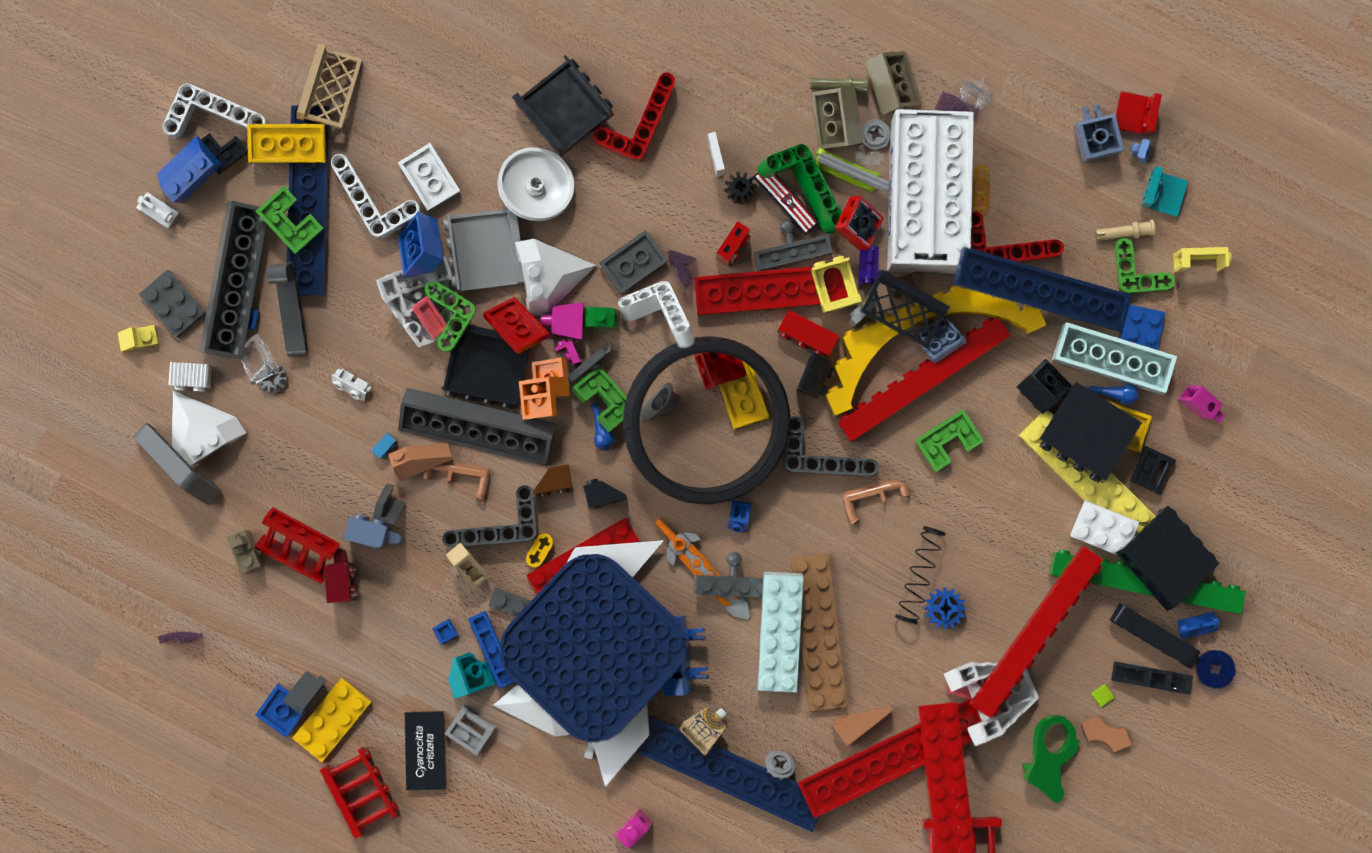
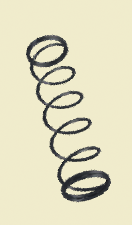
M923 526L922 529L925 531L920 533L921 536L931 544L938 547L939 549H916L915 552L918 556H920L927 562L931 563L933 567L911 566L910 570L915 575L922 578L929 584L907 583L904 585V587L908 591H910L923 601L899 602V605L902 608L915 615L918 619H910L898 614H895L894 616L897 619L916 625L918 624V621L916 620L920 619L919 616L910 611L909 609H907L906 607H904L903 605H901L900 603H924L925 600L915 592L908 589L906 585L928 586L930 585V582L927 579L920 576L919 574H917L916 572H914L911 568H935L936 565L921 556L919 553H917V551L941 550V547H939L937 544L933 543L932 541L924 537L922 534L933 533L940 536H946L945 532L927 526Z

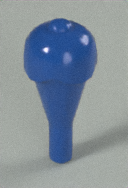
M1130 384L1117 387L1091 385L1089 388L1095 394L1107 396L1121 402L1125 406L1134 405L1140 398L1137 388Z
M593 403L591 408L595 419L594 444L598 449L608 451L615 445L616 438L613 432L608 433L596 419L601 414L599 404Z

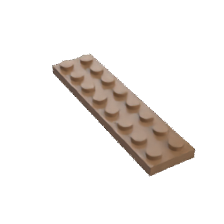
M829 553L791 557L792 573L803 574L800 642L809 711L848 707Z

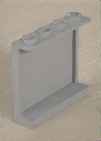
M509 209L452 216L447 214V220H443L444 229L449 231V238L446 239L447 250H451L452 257H449L450 269H454L455 276H451L452 287H456L457 292L525 284L522 265L518 261L515 242L520 241L517 215Z

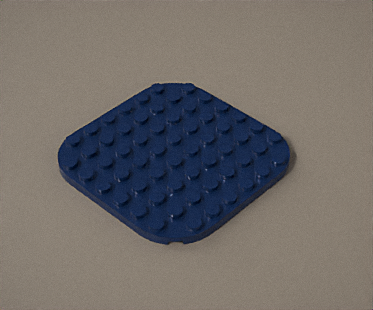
M584 554L567 562L508 625L500 642V659L507 674L566 732L581 741L598 743L617 736L679 670L686 656L687 639L685 631L676 617L617 562L601 554Z

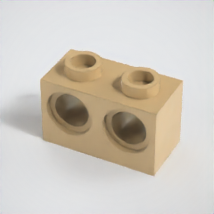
M461 542L446 554L453 566L474 589L489 578L482 566Z

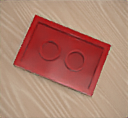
M516 297L484 312L483 318L517 354L549 338V332Z

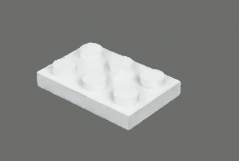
M431 143L398 162L428 212L461 192Z
M1084 500L1070 536L1116 554L1115 552L1119 548L1125 546L1133 538L1139 521Z

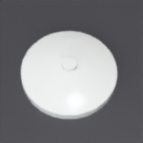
M525 148L516 151L505 160L498 175V192L503 203L512 213L526 220L546 221L555 218L567 208L573 196L574 179L570 168L557 154L546 149Z

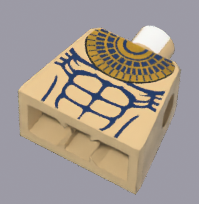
M705 708L685 720L679 730L704 755H707L726 728L722 721L727 717V714L722 708H719L714 713L709 708Z

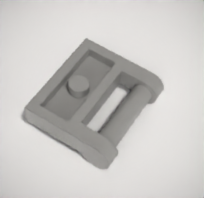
M870 302L866 310L871 312L876 307L877 302ZM859 306L849 316L851 319L848 323L853 328L867 316L860 312L861 308Z
M464 705L445 732V735L477 756L496 728V725L493 723L489 724L468 710L469 707ZM463 716L486 730L484 735L462 722Z

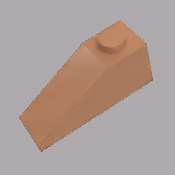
M448 443L408 446L388 454L392 468L400 481L453 459Z
M890 706L845 716L841 714L833 721L835 724L832 727L848 746L892 712L893 709Z

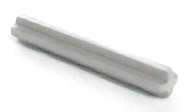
M821 153L818 159L819 163L881 191L886 192L890 186V182L826 153Z

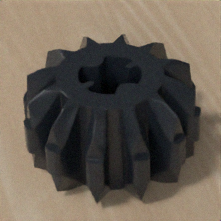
M737 172V178L730 175L731 181L725 182L728 188H725L724 192L730 193L727 196L729 200L735 197L734 204L737 203L738 199H741V204L743 205L745 203L744 198L750 202L752 200L750 195L755 196L756 192L752 189H755L757 185L754 183L750 184L754 178L746 179V172L743 177H740V172ZM741 184V186L745 187L746 189L743 188V192H740L739 189H735V187L738 188V185Z

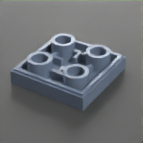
M943 316L928 347L925 348L921 345L920 347L936 363L967 342L950 320ZM926 328L917 334L918 338L924 342L928 336Z

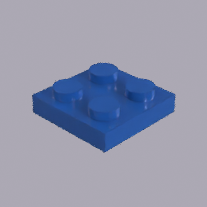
M1129 304L1120 339L1158 350L1165 312Z
M277 683L255 716L287 738L307 709L300 715L286 705L283 700L290 691Z

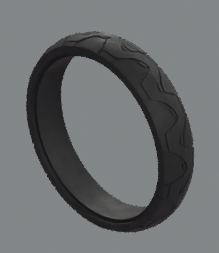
M703 336L695 337L694 343L686 348L679 347L677 343L672 344L660 351L644 365L634 379L627 395L623 413V430L626 446L632 461L651 485L667 496L683 502L718 504L744 496L769 477L785 451L790 432L791 417L784 386L778 374L760 354L734 340ZM721 353L742 360L763 381L772 404V431L769 442L760 459L741 477L716 487H690L664 476L650 461L640 434L641 408L650 386L667 367L690 355Z

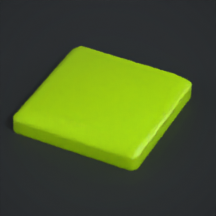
M1103 684L1091 693L1100 707L1105 706L1115 698L1106 684Z

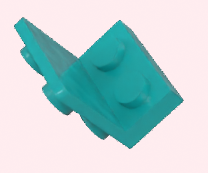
M1155 166L1151 170L1140 206L1177 217L1188 181L1162 173L1163 168Z

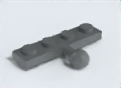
M788 219L783 220L780 223V231L785 234L787 244L754 252L758 271L833 254L829 234L795 242L792 233L795 229L794 223Z
M731 552L727 556V563L730 565V577L695 575L694 594L762 598L763 578L737 577L738 566L742 563V556L738 552Z

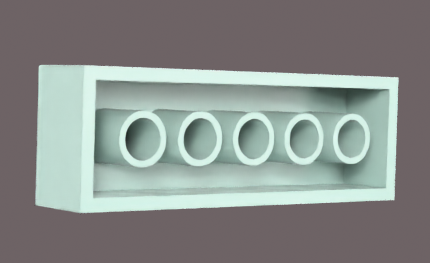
M1067 322L1061 327L1052 357L1053 362L1124 384H1130L1160 395L1167 392L1177 359L1175 355Z
M764 571L758 690L797 692L803 592L802 573Z

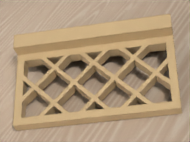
M318 43L296 118L300 120L305 118L342 129L362 59L325 48L326 45ZM327 55L336 57L338 63L329 66L326 61ZM348 61L357 63L356 68L349 72L344 66V63ZM341 65L345 74L336 78L332 69ZM329 71L333 80L324 83L321 74ZM348 77L351 85L343 89L339 80ZM336 83L340 91L331 95L327 86ZM324 88L328 97L319 100L316 96V91ZM342 94L346 101L344 104L337 106L333 98ZM331 100L335 108L326 112L322 103ZM315 106H319L323 114L314 116L310 114V110ZM337 111L341 117L339 123L331 121L328 115Z

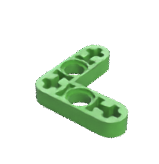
M1122 238L1115 243L1117 282L1121 292L1131 294L1166 291L1174 286L1175 279L1170 273L1136 275L1133 243L1128 238ZM1124 242L1126 246L1128 245V248L1125 250V256L1129 254L1130 257L1120 259V256L1124 254L1123 249H1119V246ZM1122 261H1128L1130 263L1131 267L1129 271H1124L1121 269L1120 265ZM1164 277H1166V280H1170L1167 287L1164 283H1159L1157 288H1155L1156 281H1161ZM1136 278L1138 279L1137 285L1129 287V290L1123 286L1126 280H1128V283H1135ZM1143 278L1150 279V288L1142 286L1141 281Z
M431 281L425 287L426 295L454 312L438 339L439 348L442 351L450 352L455 348L473 319L476 308L470 301L442 284ZM438 286L437 290L443 293V290H446L442 295L441 301L438 300L440 298L438 294L430 295V287ZM448 295L455 296L456 302L454 305L449 306L445 303ZM460 300L463 301L460 303L462 306H471L470 310L472 312L470 314L466 313V315H463L464 311L459 307L457 311L454 310L459 305ZM455 321H459L462 324V329L459 332H454L451 328L452 323ZM449 330V332H451L453 335H456L457 337L456 339L451 337L449 341L451 343V346H446L445 348H443L444 344L442 343V340H447L450 335L446 334Z

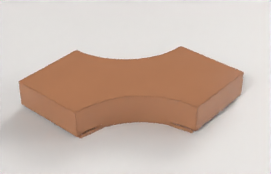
M1100 716L1081 722L1087 741H1103L1110 747L1112 752L1132 746L1125 727H1109L1101 720Z

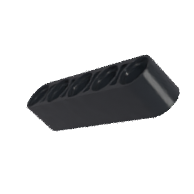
M1121 603L1118 604L1109 619L1111 622L1190 669L1201 653L1195 647Z

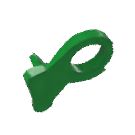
M1048 715L1040 720L1034 730L1033 762L1031 764H1022V768L1027 770L1024 774V780L1034 788L1045 793L1055 803L1060 802L1064 797L1060 767L1076 753L1080 740L1076 739V730L1072 722L1066 719L1065 716ZM1060 723L1065 730V742L1059 750L1050 752L1045 746L1044 737L1046 731L1050 726Z

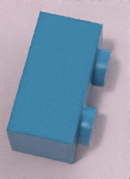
M386 433L371 451L380 459H385L389 454L388 451L394 449L397 445V440L389 433Z

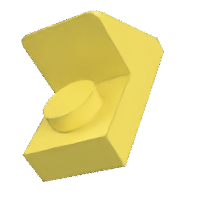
M156 325L136 329L130 327L118 332L121 352L159 344Z

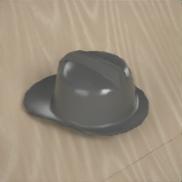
M671 383L664 384L644 405L641 412V418L644 421L651 420L656 415H670L680 404L682 399L673 391Z

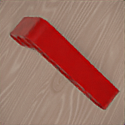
M668 72L659 76L632 139L605 127H599L593 132L594 143L600 148L633 162L642 161L675 89V77ZM664 79H669L672 82L668 87L663 86L661 83ZM657 96H661L664 98V102L657 104L654 102V99ZM653 113L657 116V119L649 121L646 118L647 115ZM647 131L650 135L648 138L642 139L639 133ZM600 133L606 134V135H607L606 140H604V141H599V140H597L598 134H600ZM619 140L624 142V146L620 149L614 146V143ZM634 148L642 150L639 156H634L631 152Z
M971 211V216L976 217L978 220L977 225L971 224V236L977 235L980 238L979 244H975L971 240V249L992 255L993 252L997 251L1000 252L1002 258L1019 263L1055 259L1064 251V245L1058 239L987 247L983 216L978 211ZM1050 245H1056L1058 253H1052ZM1031 247L1039 249L1038 256H1034L1031 253ZM1013 249L1019 250L1020 258L1012 256Z

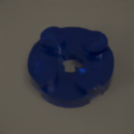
M1208 650L1199 656L1195 673L1203 685L1210 688H1223L1232 681L1236 675L1233 659L1227 653L1221 650ZM1213 664L1216 666L1219 665L1220 669L1218 674L1215 672L1211 673L1210 669H1213L1211 668Z

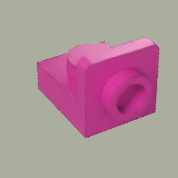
M562 340L557 343V347H554L557 353L567 349L568 351L565 352L566 358L569 363L573 362L574 366L582 363L572 340Z

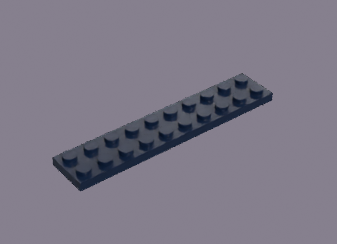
M291 105L290 124H321L305 118L304 120L297 119L299 106ZM315 106L310 110V114L314 116L323 114L319 106ZM323 106L326 112L330 110L329 106ZM325 125L326 163H289V191L298 200L288 209L289 220L297 226L311 214L324 228L297 254H294L287 246L286 263L295 262L300 296H325L330 126Z
M962 247L953 283L957 287L1118 332H1123L1131 295L967 247Z
M651 716L648 723L649 736L636 750V753L813 832L820 816L813 817L796 781L790 778H783L782 780L778 777L773 778L771 773H767V768L715 744L707 755H704L679 728Z

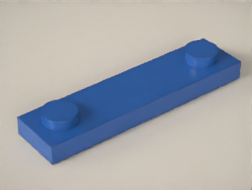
M487 611L468 618L499 689L514 683L515 681L507 674L500 659V640Z

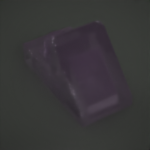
M673 250L668 251V256L683 287L690 286V280L693 277L689 269H684V267L696 262L697 259Z

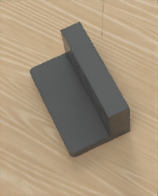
M388 483L385 485L376 501L373 514L374 519L396 524L406 503L392 498L394 485Z
M305 672L284 698L283 702L302 715L325 686L327 679L321 675L317 679L310 673Z

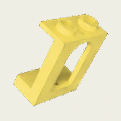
M1228 247L1182 248L1173 254L1174 273H1180L1190 268V260L1216 259L1217 271L1229 267L1232 261V255Z
M839 256L833 258V262L827 264L825 261L815 263V267L811 269L823 314L858 305L862 302L850 268L849 257ZM837 268L841 272L848 294L847 298L830 302L823 278L824 272L827 269Z

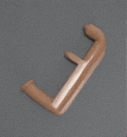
M447 461L423 472L422 477H424V480H428V478H431L432 469L448 472L447 484H451L453 473L479 477V488L474 497L485 501L484 497L487 492L490 472L484 466Z
M890 479L846 491L843 494V501L847 516L851 522L850 525L860 520L856 515L852 501L879 494L882 504L885 505L884 492L900 489L902 497L908 499L910 492L907 485L902 481Z

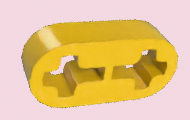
M541 534L536 538L526 556V562L529 566L539 567L544 562L553 546V538L549 534ZM546 537H548V542L550 543L549 546L545 545L543 549L540 550L539 548L542 544L540 542V539H545ZM539 551L538 559H540V562L532 564L530 556L535 555Z

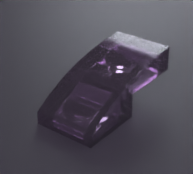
M944 91L935 106V109L938 111L974 112L973 121L979 111L978 107L963 102L959 97Z
M193 631L173 632L158 636V640L162 644L179 638L180 643L185 644L203 637V634Z

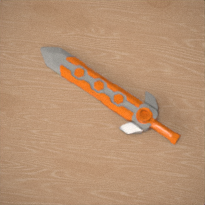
M661 517L654 523L671 540L668 544L669 548H667V560L672 565L675 563L677 554L678 558L694 575L721 576L696 547L690 543V541L701 540L697 534L684 532L683 534L675 535ZM715 595L734 617L747 620L750 618L748 603L742 597Z

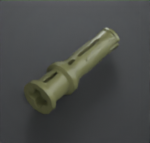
M852 76L847 77V79L811 77L810 90H830L851 87L856 84L863 85L855 86L856 92L867 94L868 77L864 79L852 78ZM821 83H832L837 85H821Z

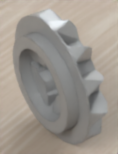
M879 119L867 121L861 128L863 145L869 149L877 150L885 147L891 135L888 125ZM878 127V135L881 137H877L873 142L870 132H874Z
M266 363L259 368L256 375L257 384L261 390L267 393L279 392L286 385L287 373L277 363ZM269 372L272 375H278L274 378V384L271 381H264L269 377Z
M772 751L765 758L764 766L767 768V773H771L773 778L778 777L780 780L783 778L788 779L793 774L795 764L787 753ZM776 764H784L782 768H775Z

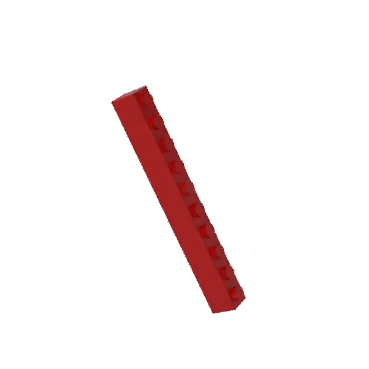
M990 317L982 322L983 327L977 330L975 327L967 332L968 337L965 338L967 343L936 363L926 359L919 364L920 369L915 372L911 369L903 375L904 379L899 383L897 380L887 385V391L884 393L878 391L871 396L872 401L867 404L863 401L855 407L857 411L852 414L847 412L839 417L841 421L837 424L848 441L852 442L1010 337L1011 335L999 317L995 319Z
M1085 546L1080 547L972 698L969 705L987 718L996 717L1001 710L999 706L1002 701L1009 699L1013 693L1011 691L1012 687L1022 681L1024 677L1022 673L1026 668L1029 670L1035 662L1033 658L1037 652L1040 654L1044 650L1047 638H1052L1058 630L1056 626L1059 621L1063 622L1067 618L1069 607L1076 605L1080 599L1079 593L1082 589L1085 591L1091 584L1089 579L1093 574L1097 575L1101 570L1102 558Z

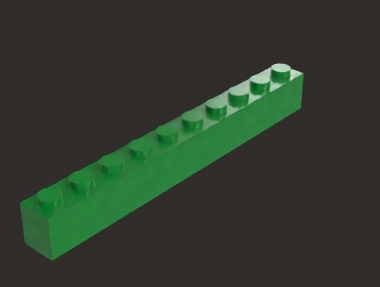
M1059 549L1058 553H1052L1048 575L1060 577L1074 557L1070 555V551ZM1102 558L1101 570L1097 575L1093 574L1089 579L1091 584L1153 596L1134 573L1126 567L1127 565L1124 562L1115 561V564L1107 563L1108 559ZM1210 580L1209 584L1201 582L1182 603L1242 614L1246 591L1240 590V586L1229 584L1227 588L1221 586V582Z

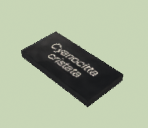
M444 711L404 712L406 790L446 789Z

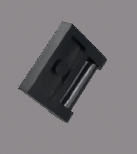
M1144 446L1129 481L1157 495H1161L1163 492L1162 487L1176 460ZM1162 460L1165 464L1156 484L1152 485L1150 483Z

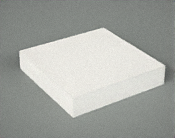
M716 132L708 133V145L716 177L724 176L725 168Z

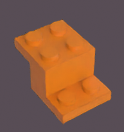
M565 357L532 362L533 379L519 381L523 420L556 416V398L570 396Z

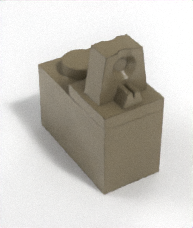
M243 530L227 537L242 573H248L264 566L259 551L255 549L256 544L250 530Z

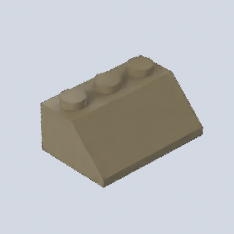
M905 51L885 52L865 61L882 115L894 114L896 109L909 110L922 105Z
M855 86L811 92L819 148L825 149L863 143Z

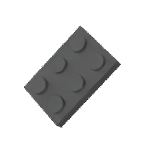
M645 230L599 262V264L622 295L666 264L668 260Z
M168 269L139 293L177 338L206 314V311Z

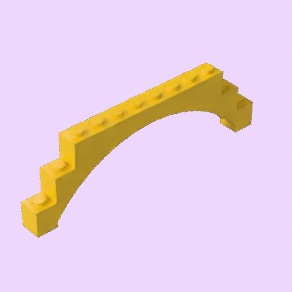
M953 286L949 288L950 292L944 294L941 291L932 295L935 299L950 306L947 314H944V316L973 314L992 318L999 317L1000 320L1023 329L1026 335L1047 326L1039 309L1023 306L1020 312L1017 304L997 297L993 298L992 296ZM915 303V307L910 308L912 315L921 313L917 303ZM906 307L897 310L899 319L908 317ZM933 312L925 314L927 320L938 316ZM890 314L884 316L887 322L896 321L895 316ZM922 315L913 317L914 325L923 321ZM909 319L900 322L902 330L911 327ZM873 321L862 325L863 329L856 331L852 329L844 333L845 336L842 338V341L850 359L847 360V357L836 361L837 365L833 367L842 388L839 389L838 386L828 389V394L825 395L834 417L853 408L851 401L863 371L878 350L898 335V332L880 322L873 324Z

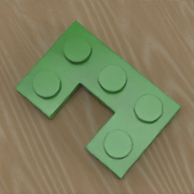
M283 186L257 209L256 213L294 254H297L324 228L311 214L297 226L289 220L284 213L298 200Z
M600 366L572 387L571 391L583 404L595 394H598L609 408L596 419L608 433L623 422L627 396Z
M964 409L914 440L934 472L939 471L952 462L942 445L954 437H958L967 452L984 442Z

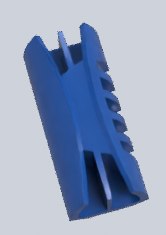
M675 616L685 631L687 651L679 670L662 687L665 696L693 693L692 680L709 679V675L700 674V672L709 670L708 666L691 668L688 646L689 641L706 639V636L696 635V633L704 632L705 628L688 629L686 616Z

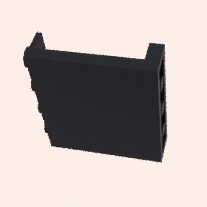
M566 55L563 56L566 62L524 95L520 96L517 92L512 96L515 104L560 158L614 116L611 102L607 98L603 99L600 96L602 94L600 89L596 85L592 86L589 83L591 80L584 71L581 73L578 70L579 65L573 58L570 60Z
M456 322L455 330L459 332L462 329V324ZM468 325L457 345L451 351L444 385L441 387V390L446 391L445 395L452 397L460 394L464 395V399L471 401L479 398L483 399L482 403L494 405V402L502 403L501 407L513 409V406L518 407L520 399L519 381H524L531 348L517 354L495 330Z
M1075 382L1037 442L1043 450L1047 452L1052 451L1057 454L1056 457L1063 462L1068 461L1073 464L1072 467L1078 472L1083 473L1084 471L1089 474V478L1094 482L1104 483L1142 422L1078 382Z
M1166 506L1160 509L1159 513L1140 532L1115 553L1164 609L1169 611L1176 608L1220 563L1216 560L1215 555L1206 549L1203 542L1190 531V527L1177 516L1176 511Z

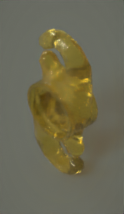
M979 164L973 170L972 192L974 196L972 200L975 202L978 199H982L984 202L981 207L975 203L972 204L976 211H984L989 205V174L984 176L978 175L980 169H984L986 172L990 171L989 167L985 164ZM984 183L986 191L979 193L976 190V184Z

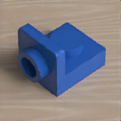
M732 501L728 529H732L735 532L747 531L752 503Z

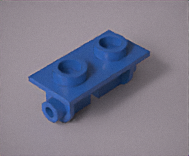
M1214 612L1176 621L1181 640L1218 631V625H1220L1218 617L1215 618Z

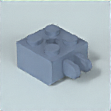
M1094 104L1093 107L1095 119H1091L1088 107H1082L1084 121L1078 122L1074 126L1083 163L1118 155L1124 151L1115 114L1102 116L1099 104ZM1097 135H1098V138H1099V137H1102V140H1101V141H1098V140L1096 139V136H1097Z
M355 514V517H349L343 538L375 548H384L388 543L400 544L403 539L401 534L391 531L392 527L387 526V522L377 519L371 522L369 521L370 517Z

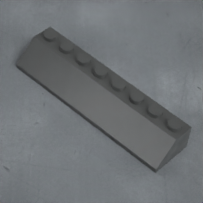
M230 201L226 204L199 352L242 359L267 225L256 213V210L260 208L258 206Z
M407 388L401 401L398 431L547 466L556 423L536 418L523 420L522 415Z

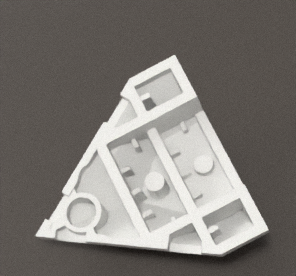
M536 239L515 242L518 261L522 265L527 298L525 300L527 310L533 316L548 314L552 307L556 306L596 266Z
M173 390L172 447L192 468L198 466L199 461L225 444H231L247 434L237 417Z
M518 684L493 705L555 737L570 735Z

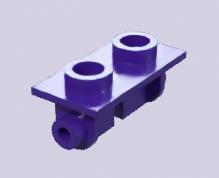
M871 245L867 250H860L858 284L873 285L876 281L879 247Z

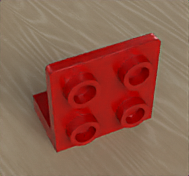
M1121 91L1115 114L1119 130L1151 136L1155 132L1162 94L1154 93L1151 97Z
M699 353L694 355L706 390L747 376L743 361L736 357L721 353Z

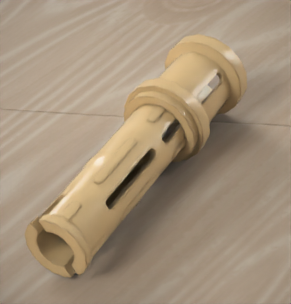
M1153 219L1143 223L1135 221L1128 226L1095 230L1097 235L1104 234L1096 236L1097 242L1133 236L1135 239L1145 235L1155 236L1156 232Z

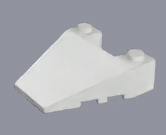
M972 662L944 673L951 692L967 686L973 698L997 663ZM1027 669L1022 673L1024 676L1022 681L1012 687L1011 691L1013 693L1007 701L1003 700L1000 704L1001 710L996 717L987 718L978 711L982 722L967 728L975 746L1001 736L1039 698Z

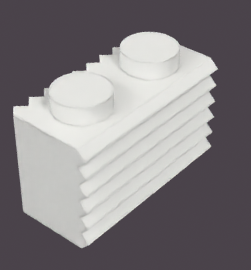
M170 362L169 385L174 386V390L186 391V387H192L193 391L205 392V388H211L212 366L209 364Z

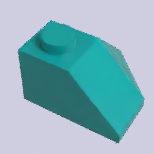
M469 652L453 658L448 682L454 699L496 684L488 663L479 661L475 658L474 654Z

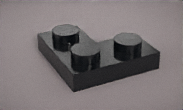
M210 133L201 139L222 164L216 170L219 175L248 153V149L237 136L222 147Z

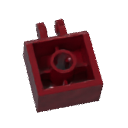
M339 548L334 554V564H328L324 568L326 603L356 601V597L359 595L358 586H355L354 578H357V567L353 563H348L347 551Z

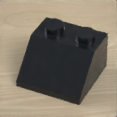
M812 352L796 390L818 399L819 395L823 396L827 387L824 385L826 378L830 379L834 368L831 367L833 362Z
M1045 358L1016 387L1033 404L1035 409L1039 410L1043 415L1062 398L1072 385Z
M597 478L586 481L587 485L583 486L589 509L627 500L626 494L603 481H599Z

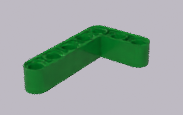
M798 144L770 155L758 165V173L763 178H770L792 169L822 230L826 234H833L837 231L835 227L842 212L808 146Z

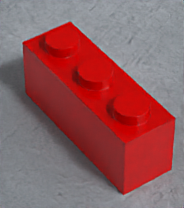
M789 309L777 330L781 338L787 341L792 339L797 342L796 345L805 350L810 348L815 353L827 358L840 336Z

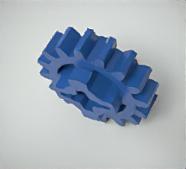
M943 587V592L937 588L935 595L929 593L931 599H925V602L929 604L924 609L928 610L925 617H931L930 624L936 622L935 627L939 628L942 624L943 629H947V625L954 628V622L961 623L959 617H965L961 612L966 610V607L961 605L965 600H959L960 593L954 595V589L947 592V587ZM949 596L956 601L957 605H953L949 601ZM940 597V601L933 605L934 601ZM944 603H946V606H949V610H946V614H944L943 610H940V607L944 606ZM933 612H937L940 615L941 621L934 616ZM953 612H957L955 617L949 620V616Z

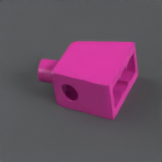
M584 303L553 306L552 315H541V325L552 327L551 333L554 336L583 341Z
M1188 385L1178 398L1179 402L1202 419H1213L1216 423H1220L1225 417V414L1220 411L1223 404L1203 386Z

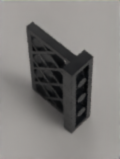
M880 270L860 312L927 348L950 306L891 273ZM880 283L886 286L888 292L887 295L881 297L877 293ZM899 293L903 296L904 304L895 306L892 295ZM889 297L892 307L882 310L879 299ZM876 301L879 312L871 313L866 310L869 303ZM917 303L921 313L912 315L909 304ZM905 306L908 317L899 319L896 308ZM893 310L896 321L887 322L883 312ZM933 312L938 315L934 323L928 324L926 313ZM922 315L925 326L915 328L913 317ZM909 319L912 330H902L900 322ZM926 328L928 335L925 342L920 340L917 335V331Z

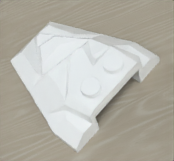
M444 256L442 264L434 272L406 278L403 277V271L399 270L376 280L382 299L418 347L437 341L440 335L432 339L411 307L427 296L425 287L431 281H436L450 289L449 280H451L452 274L446 256ZM438 286L430 287V295L438 294L440 296L438 300L441 301L442 295L446 290H443V293L437 290ZM448 295L445 299V303L449 306L452 295ZM430 298L446 324H448L453 316V312ZM449 330L446 333L449 335H453L451 332H449Z

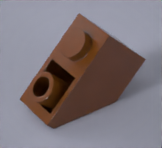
M569 465L549 468L535 487L534 494H539V497L550 496V492L558 491V494L570 492L569 488H573Z

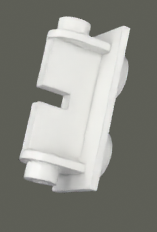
M148 192L144 196L141 195L137 200L139 204L136 208L166 228L170 227L178 215L177 211Z
M337 369L335 374H332L331 383L335 388L348 392L356 400L365 401L366 393L368 394L372 388L369 386V383L358 377L353 383L354 375L344 369Z

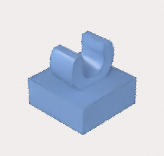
M1143 139L1141 145L1132 143L1130 151H1132V154L1137 155L1139 162L1147 164L1153 146L1150 140Z

